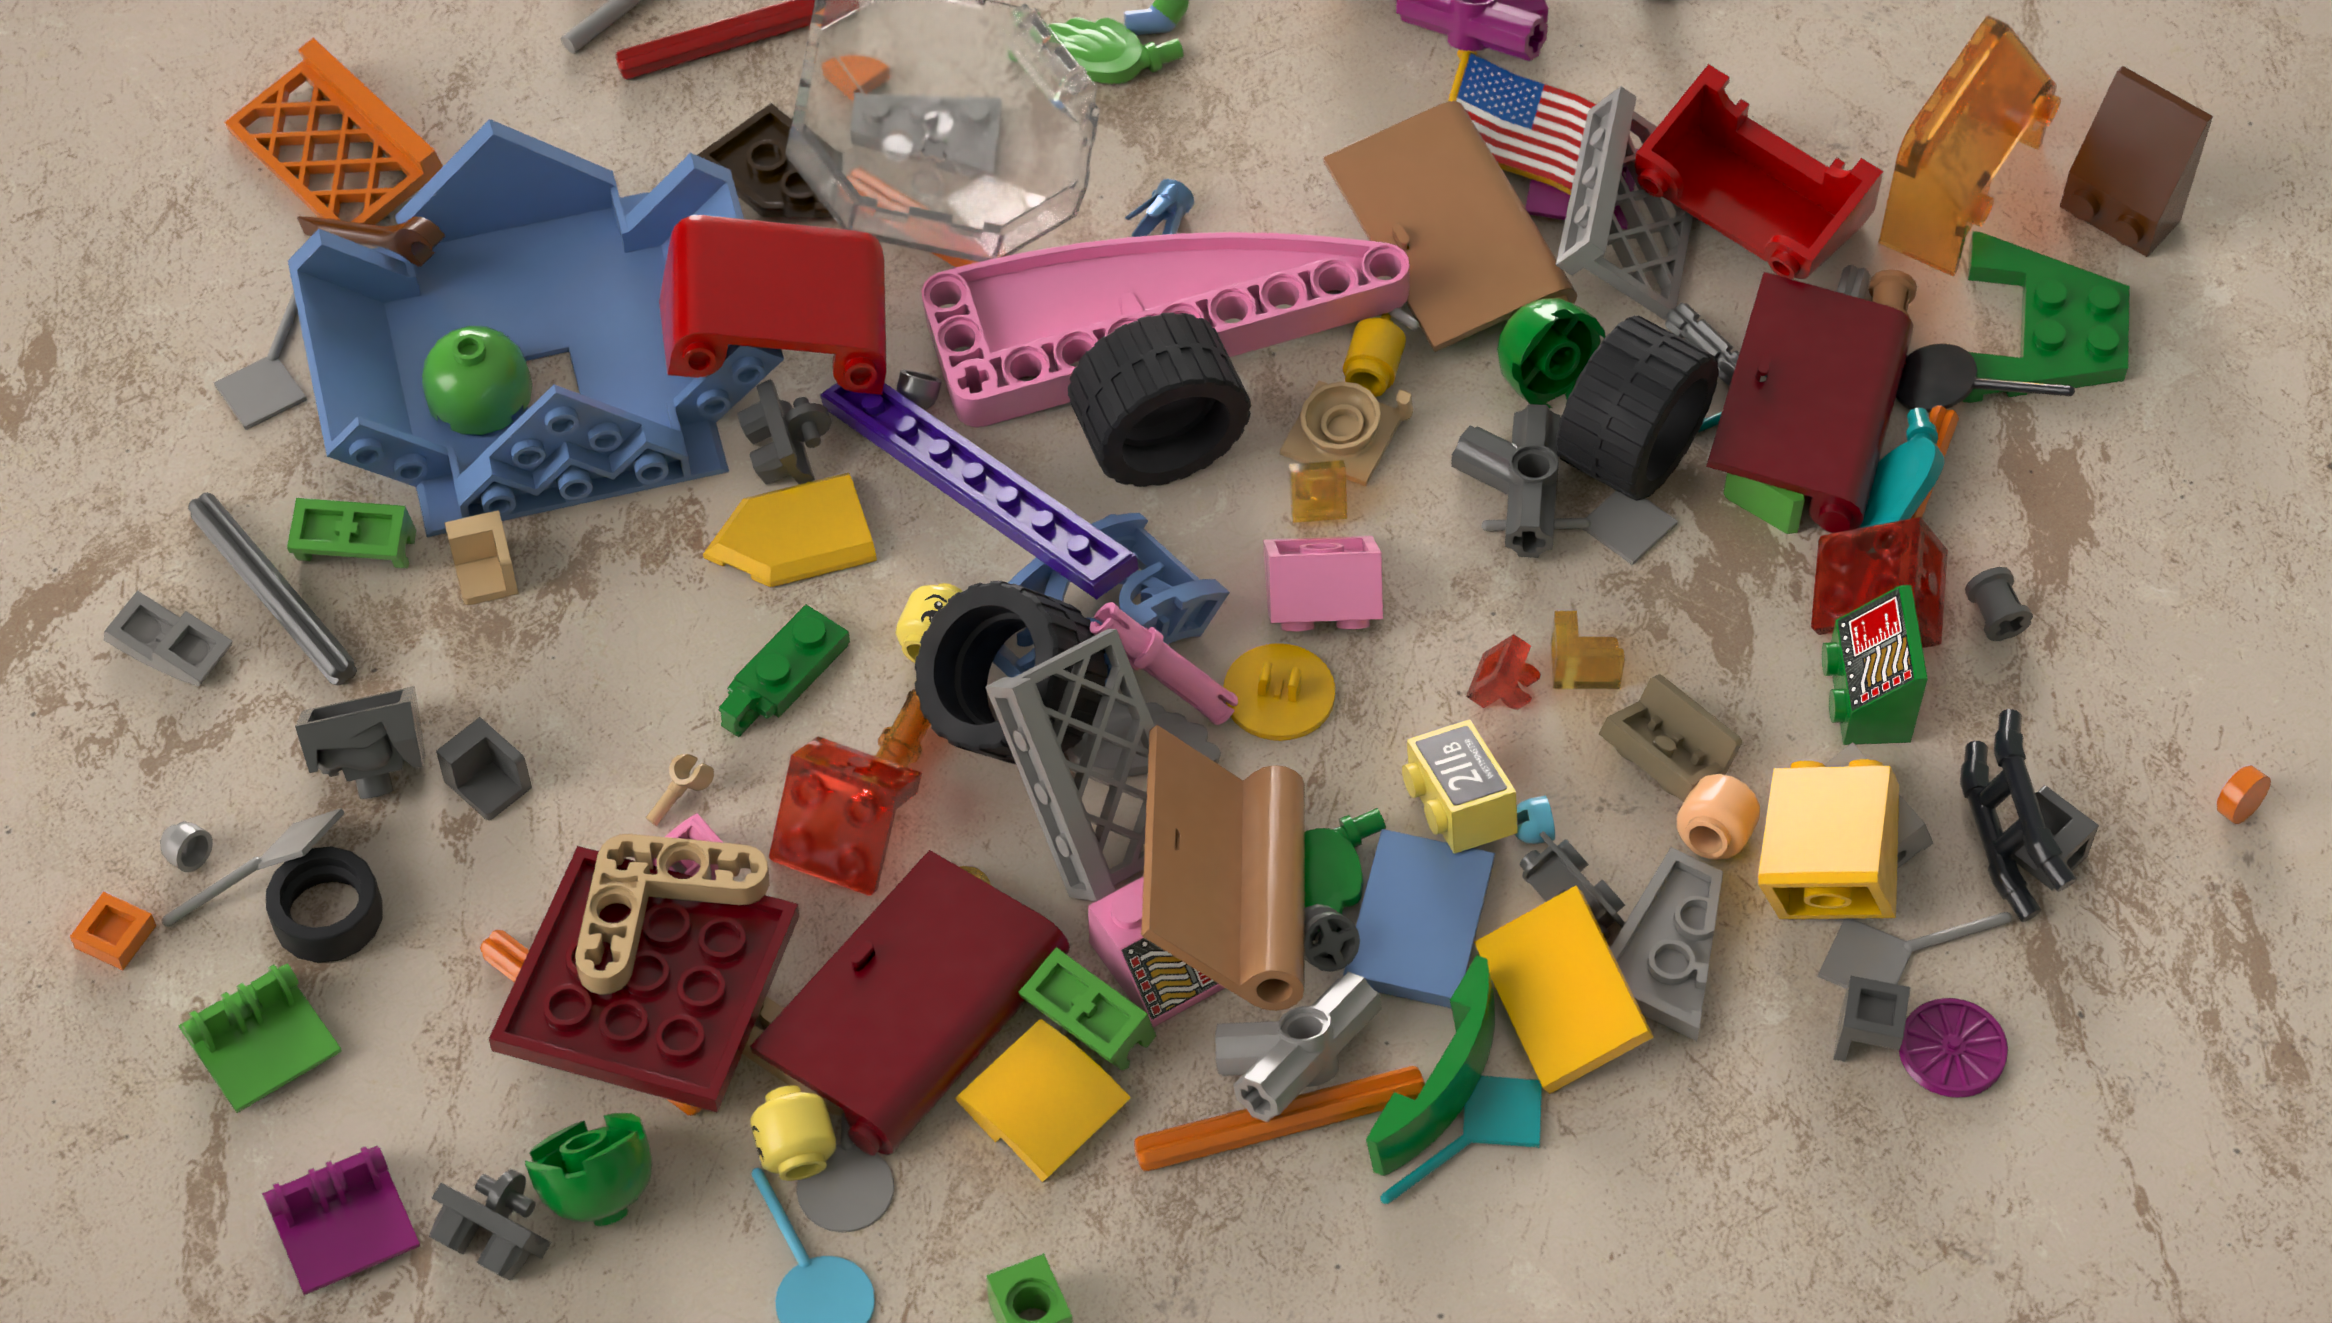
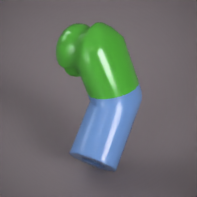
M1155 0L1149 9L1124 11V24L1135 35L1172 31L1187 11L1189 0Z

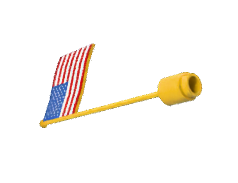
M1458 49L1457 55L1460 58V62L1448 101H1457L1463 105L1501 169L1551 185L1571 195L1588 110L1596 104L1577 94L1515 75L1477 56L1476 51ZM1388 313L1381 314V317L1364 319L1356 325L1343 365L1345 382L1361 385L1370 390L1374 397L1381 396L1386 389L1393 385L1406 344L1404 332L1391 321L1392 316Z

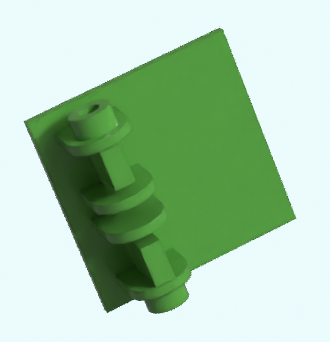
M273 964L268 967V973L252 981L251 984L245 986L243 983L237 985V992L229 995L227 992L221 994L222 1000L220 1002L214 1003L199 1013L195 1010L190 1012V1019L178 1025L236 1113L342 1052L341 1047L298 988L299 981L288 964L278 968Z

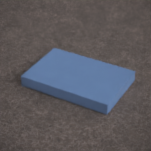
M1382 829L1356 924L1360 938L1359 950L1354 960L1345 967L1343 976L1347 972H1351L1365 977L1367 983L1376 992L1451 1008L1450 998L1468 970L1495 853L1471 848L1454 854L1446 842Z

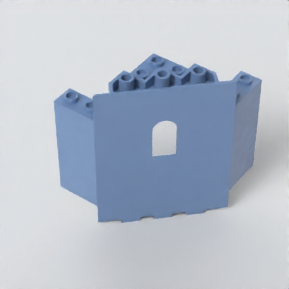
M489 119L395 215L397 224L406 222L414 216L426 218L437 225L445 234V238L432 249L435 254L421 267L414 265L404 257L382 247L370 249L318 229L288 260L327 457L415 486L427 537L447 533L444 522L497 510L500 512L501 520L505 521L729 472L716 422L784 360L782 350L728 344L723 366L714 374L697 378L667 375L659 299L671 233L679 221L692 215L744 219L731 171L689 153L650 193L645 192L620 198L613 171ZM466 326H487L507 335L520 347L526 361L569 352L579 393L554 384L529 409L527 406L524 410L522 405L519 411L511 416L513 422L504 429L484 435L460 434L451 430L449 423L442 421L439 417L437 421L430 414L422 387L424 361L436 342L450 331Z

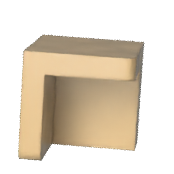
M499 510L444 522L465 605H473L519 594Z

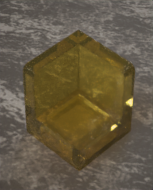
M1554 611L1550 641L1553 689H1620L1625 655L1624 649L1619 648L1618 639L1616 637H1579L1577 611Z

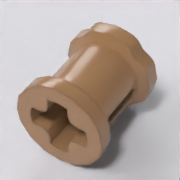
M1890 269L1875 273L1871 277L1869 285L1872 302L1896 308L1909 316L1907 313L1908 305L1915 299L1917 291L1915 280L1909 274L1899 270Z

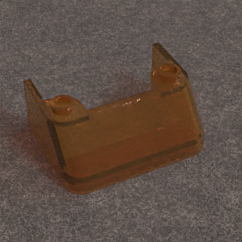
M1989 15L1984 18L1911 123L1898 151L1878 243L1953 277L1959 268L1966 235L1973 225L1982 227L1993 207L1994 198L1988 196L1992 179L2017 142L2037 150L2040 148L2046 128L2055 118L2062 100L2061 97L2055 95L2057 84L2008 23Z

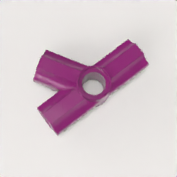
M1545 0L1396 1V14L1401 16L1403 22L1447 35V43L1456 49L1480 51L1489 48L1531 61L1539 56L1540 50L1547 40L1549 8Z

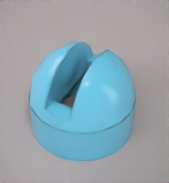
M1545 795L1526 799L1517 805L1518 833L1515 836L1527 844L1544 843L1545 841L1539 835L1543 831L1552 841L1555 840L1553 815Z

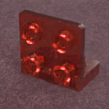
M1921 517L1822 535L1818 540L1811 628L1818 635L1833 633L1837 619L1900 585H1912L1922 648L1941 645L1947 548Z
M817 736L791 754L769 852L770 860L868 896L874 894L879 887L896 810L918 793L922 772Z

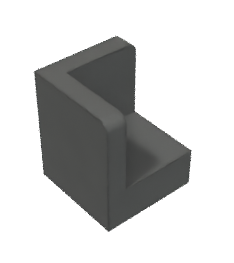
M481 717L477 718L436 750L444 782L486 820L495 818L532 788L524 756Z
M2044 785L2036 792V796L2046 826L2051 830L2054 841L2063 852L2061 856L2071 871H2073L2088 857L2099 825ZM2025 845L2012 856V860H2015L2028 873L2052 891L2055 889L2042 868H2037L2027 853Z
M1851 976L1840 1011L1833 1060L1846 1061L1851 1041L1900 1050L1904 1037L1910 987Z

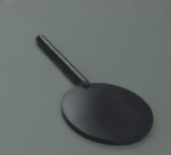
M1932 344L1919 348L1907 355L1896 399L1910 410L1924 408L1930 413L1931 409L1938 405H1942L1946 409L1957 405L1972 392L1973 388L2058 396H2073L2075 389L2069 385L1977 378L1976 362L1968 351L1952 344Z

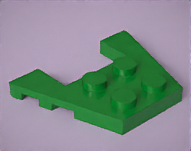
M1977 231L1972 232L1969 244L1968 280L2023 287L2020 358L1969 352L1976 362L1977 378L2069 385L2074 388L2125 380L2128 370L2130 286ZM1973 388L1972 392L1962 402H1981L1985 394L2006 392L2008 398L2027 395V393Z

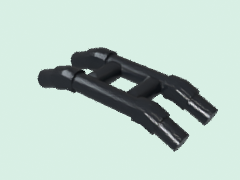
M2006 709L1999 714L1998 731L1995 734L1994 754L1998 766L2002 767L2003 771L1989 782V766H1987L1988 747L1984 742L1971 741L1965 746L1964 763L1961 765L1960 785L1964 797L1969 801L1989 862L1988 872L1991 881L2002 899H2007L2021 922H2026L2039 914L2042 909L2026 886L2028 884L2019 872L2016 861L2012 860V856L2025 845L2027 853L2037 868H2042L2057 892L2072 885L2077 878L2061 856L2063 852L2054 841L2051 830L2046 826L2024 761L2026 756L2023 750L2024 738L2023 734H2021L2022 715L2017 710ZM2011 795L2019 819L2003 832L1996 807Z

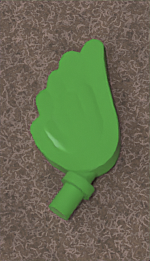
M1075 17L1069 19L1066 23H1051L1045 28H1031L1025 32L1024 40L1013 42L1009 46L1010 59L1014 62L1047 67L1089 81L1106 84L1125 83L1135 78L1141 69L1148 67L1151 72L1162 69V64L1184 57L1181 43L1177 38L1158 45L1150 42L1142 46L1134 32L1111 18H1101L1092 22L1084 18Z

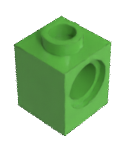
M1044 1253L986 1275L988 1303L997 1323H1073V1316ZM1027 1309H1039L1046 1313L1043 1318L1035 1321H1027L1018 1316Z

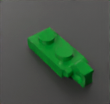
M805 604L734 677L727 688L729 696L718 708L719 712H721V726L737 737H740L760 715L768 719L774 714L779 718L848 647L850 643L849 631Z

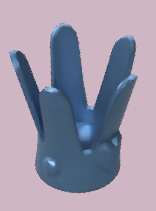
M1174 179L1162 180L1157 189L1152 192V197L1125 217L1126 220H1131L1148 208L1147 214L1134 230L1131 237L1148 236L1163 220L1167 221L1162 235L1176 234L1182 217L1190 212L1194 205L1193 194L1185 184Z

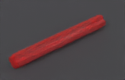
M787 0L621 49L616 52V64L623 79L628 80L853 13L856 10V0Z

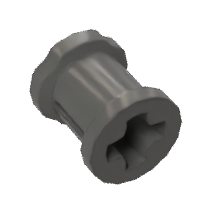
M1995 567L1985 570L1974 576L1965 587V594L1968 600L1972 603H1977L1984 617V632L1991 641H2002L2019 635L2031 625L2033 618L2030 608L2026 605H2021L2012 587L2014 576L2006 567Z

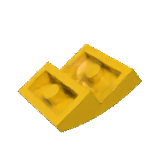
M1040 1018L954 1099L995 1143L1002 1138L1043 1182L1128 1102L1131 1097L1084 1051Z

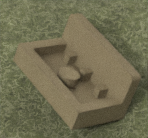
M1661 674L1650 678L1638 702L1608 716L1599 732V735L1613 745L1623 758L1634 762L1658 781L1664 791L1678 797L1683 802L1701 778L1714 774L1726 775L1742 745V738Z

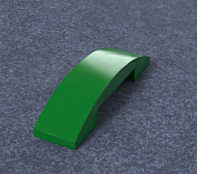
M1476 955L1450 998L1456 1033L1416 1100L1394 1092L1368 1134L1366 1143L1374 1173L1386 1176L1414 1159L1429 1147L1458 1116L1477 1086L1489 1057L1495 1029V1001L1487 958Z

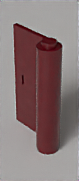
M1763 272L1706 467L1811 496L1809 514L1816 524L1829 533L1841 534L1858 529L1864 520L1913 334V323L1910 317L1903 311L1887 305ZM1767 375L1765 381H1760L1761 376Z
M929 850L750 1045L751 1052L843 1109L850 1127L847 1132L848 1136L863 1152L869 1155H875L877 1152L890 1155L1026 1002V1000L1020 997L1019 991L1053 950L1057 947L1066 955L1070 952L1069 942L1063 932L1043 915Z

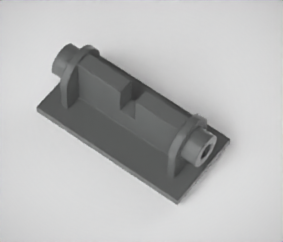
M1544 831L1541 832L1539 835L1549 847L1541 854L1537 850H1533L1523 857L1520 862V867L1524 870L1522 874L1523 879L1530 883L1546 902L1577 886L1582 891L1607 941L1611 934L1607 929L1616 921L1622 928L1625 924L1617 913L1625 904L1603 879L1595 886L1586 879L1581 871L1589 864L1567 839L1557 846Z

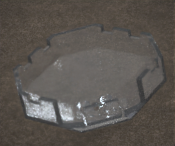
M815 0L785 155L842 229L869 233L880 242L981 262L1010 256L1077 216L1090 177V159L1100 108L1095 103L1097 86L1087 75L1085 68L1078 64L1043 20L1037 8L1030 9L1027 4L1016 6L993 0ZM930 139L934 144L943 142L946 145L943 150L944 159L939 160L934 155L926 158L922 154L926 147L925 140Z

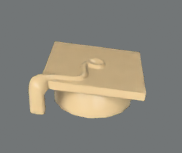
M1318 380L1312 393L1303 403L1301 413L1280 449V455L1367 486L1400 422L1412 417L1413 404L1411 393L1399 390L1396 398L1398 405L1394 408L1378 402L1370 390L1357 383L1341 381L1328 384Z

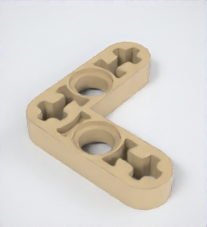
M618 834L609 838L601 846L597 856L576 949V966L582 985L590 992L611 994L622 989L628 983L634 967L649 896L732 905H748L759 901L767 893L770 886L768 862L764 854L756 847L743 844L639 834ZM625 857L635 858V862H630L627 870L617 869L618 865H622ZM653 859H657L658 873L655 875L650 874V869H653ZM688 859L700 865L699 871L688 879H677L668 873L670 866L680 860ZM711 864L718 865L719 870L715 869L716 880H711ZM740 869H751V873L746 875L745 881H734V877L738 876ZM613 903L624 904L632 910L630 915L619 923L604 922L599 918V914L605 906ZM603 941L611 943L613 962L607 964L605 971L595 970L594 965H599L602 961L604 953Z

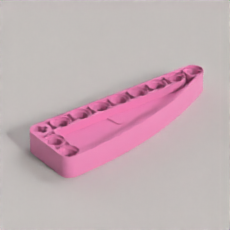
M1245 232L1166 234L1083 242L981 261L934 274L926 280L921 291L927 327L955 414L967 426L985 427L1070 403L1068 386L1071 383L1070 376L1075 368L1070 365L1079 362L1082 356L1094 347V344L1102 337L1111 334L1115 329L1124 324L1137 321L1139 318L1157 316L1161 313H1186L1195 315L1196 318H1203L1211 324L1212 328L1216 329L1229 357H1233L1401 308L1409 295V258L1403 249L1393 244L1328 236ZM1380 276H1390V277H1393V278L1390 279V280H1381V279H1378V277H1380ZM1330 290L1343 291V292L1340 293V294H1334V295H1333V294L1326 293V292H1328V291H1330ZM945 304H956L950 308H940V306ZM1282 304L1292 305V307L1286 309L1276 308V306ZM1233 318L1241 320L1237 323L1224 322L1228 319ZM959 347H970V349L962 352L953 351ZM1025 376L1037 377L1031 381L1024 382L1019 380Z

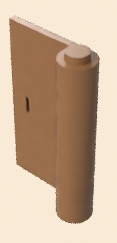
M1448 101L1323 157L1325 166L1369 241L1396 245L1407 254L1409 258V295L1406 304L1415 320L1418 321L1434 352L1511 318L1521 307L1535 300L1560 298L1573 304L1576 302L1577 293L1564 271L1556 266L1557 259L1461 103Z
M1156 725L1149 731L1141 936L1256 1007L1272 1011L1288 1009L1296 1005L1303 998L1305 784L1303 778L1291 768L1272 765L1263 767L1242 780L1159 725Z

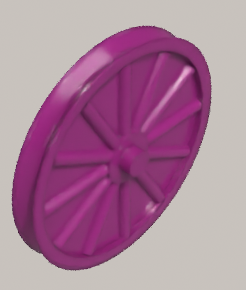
M1940 998L1920 1005L1906 1018L1904 1037L1899 1055L1907 1073L1920 1086L1938 1095L1962 1098L1982 1093L1996 1083L2007 1061L2008 1044L2002 1027L1988 1011L1966 1000Z

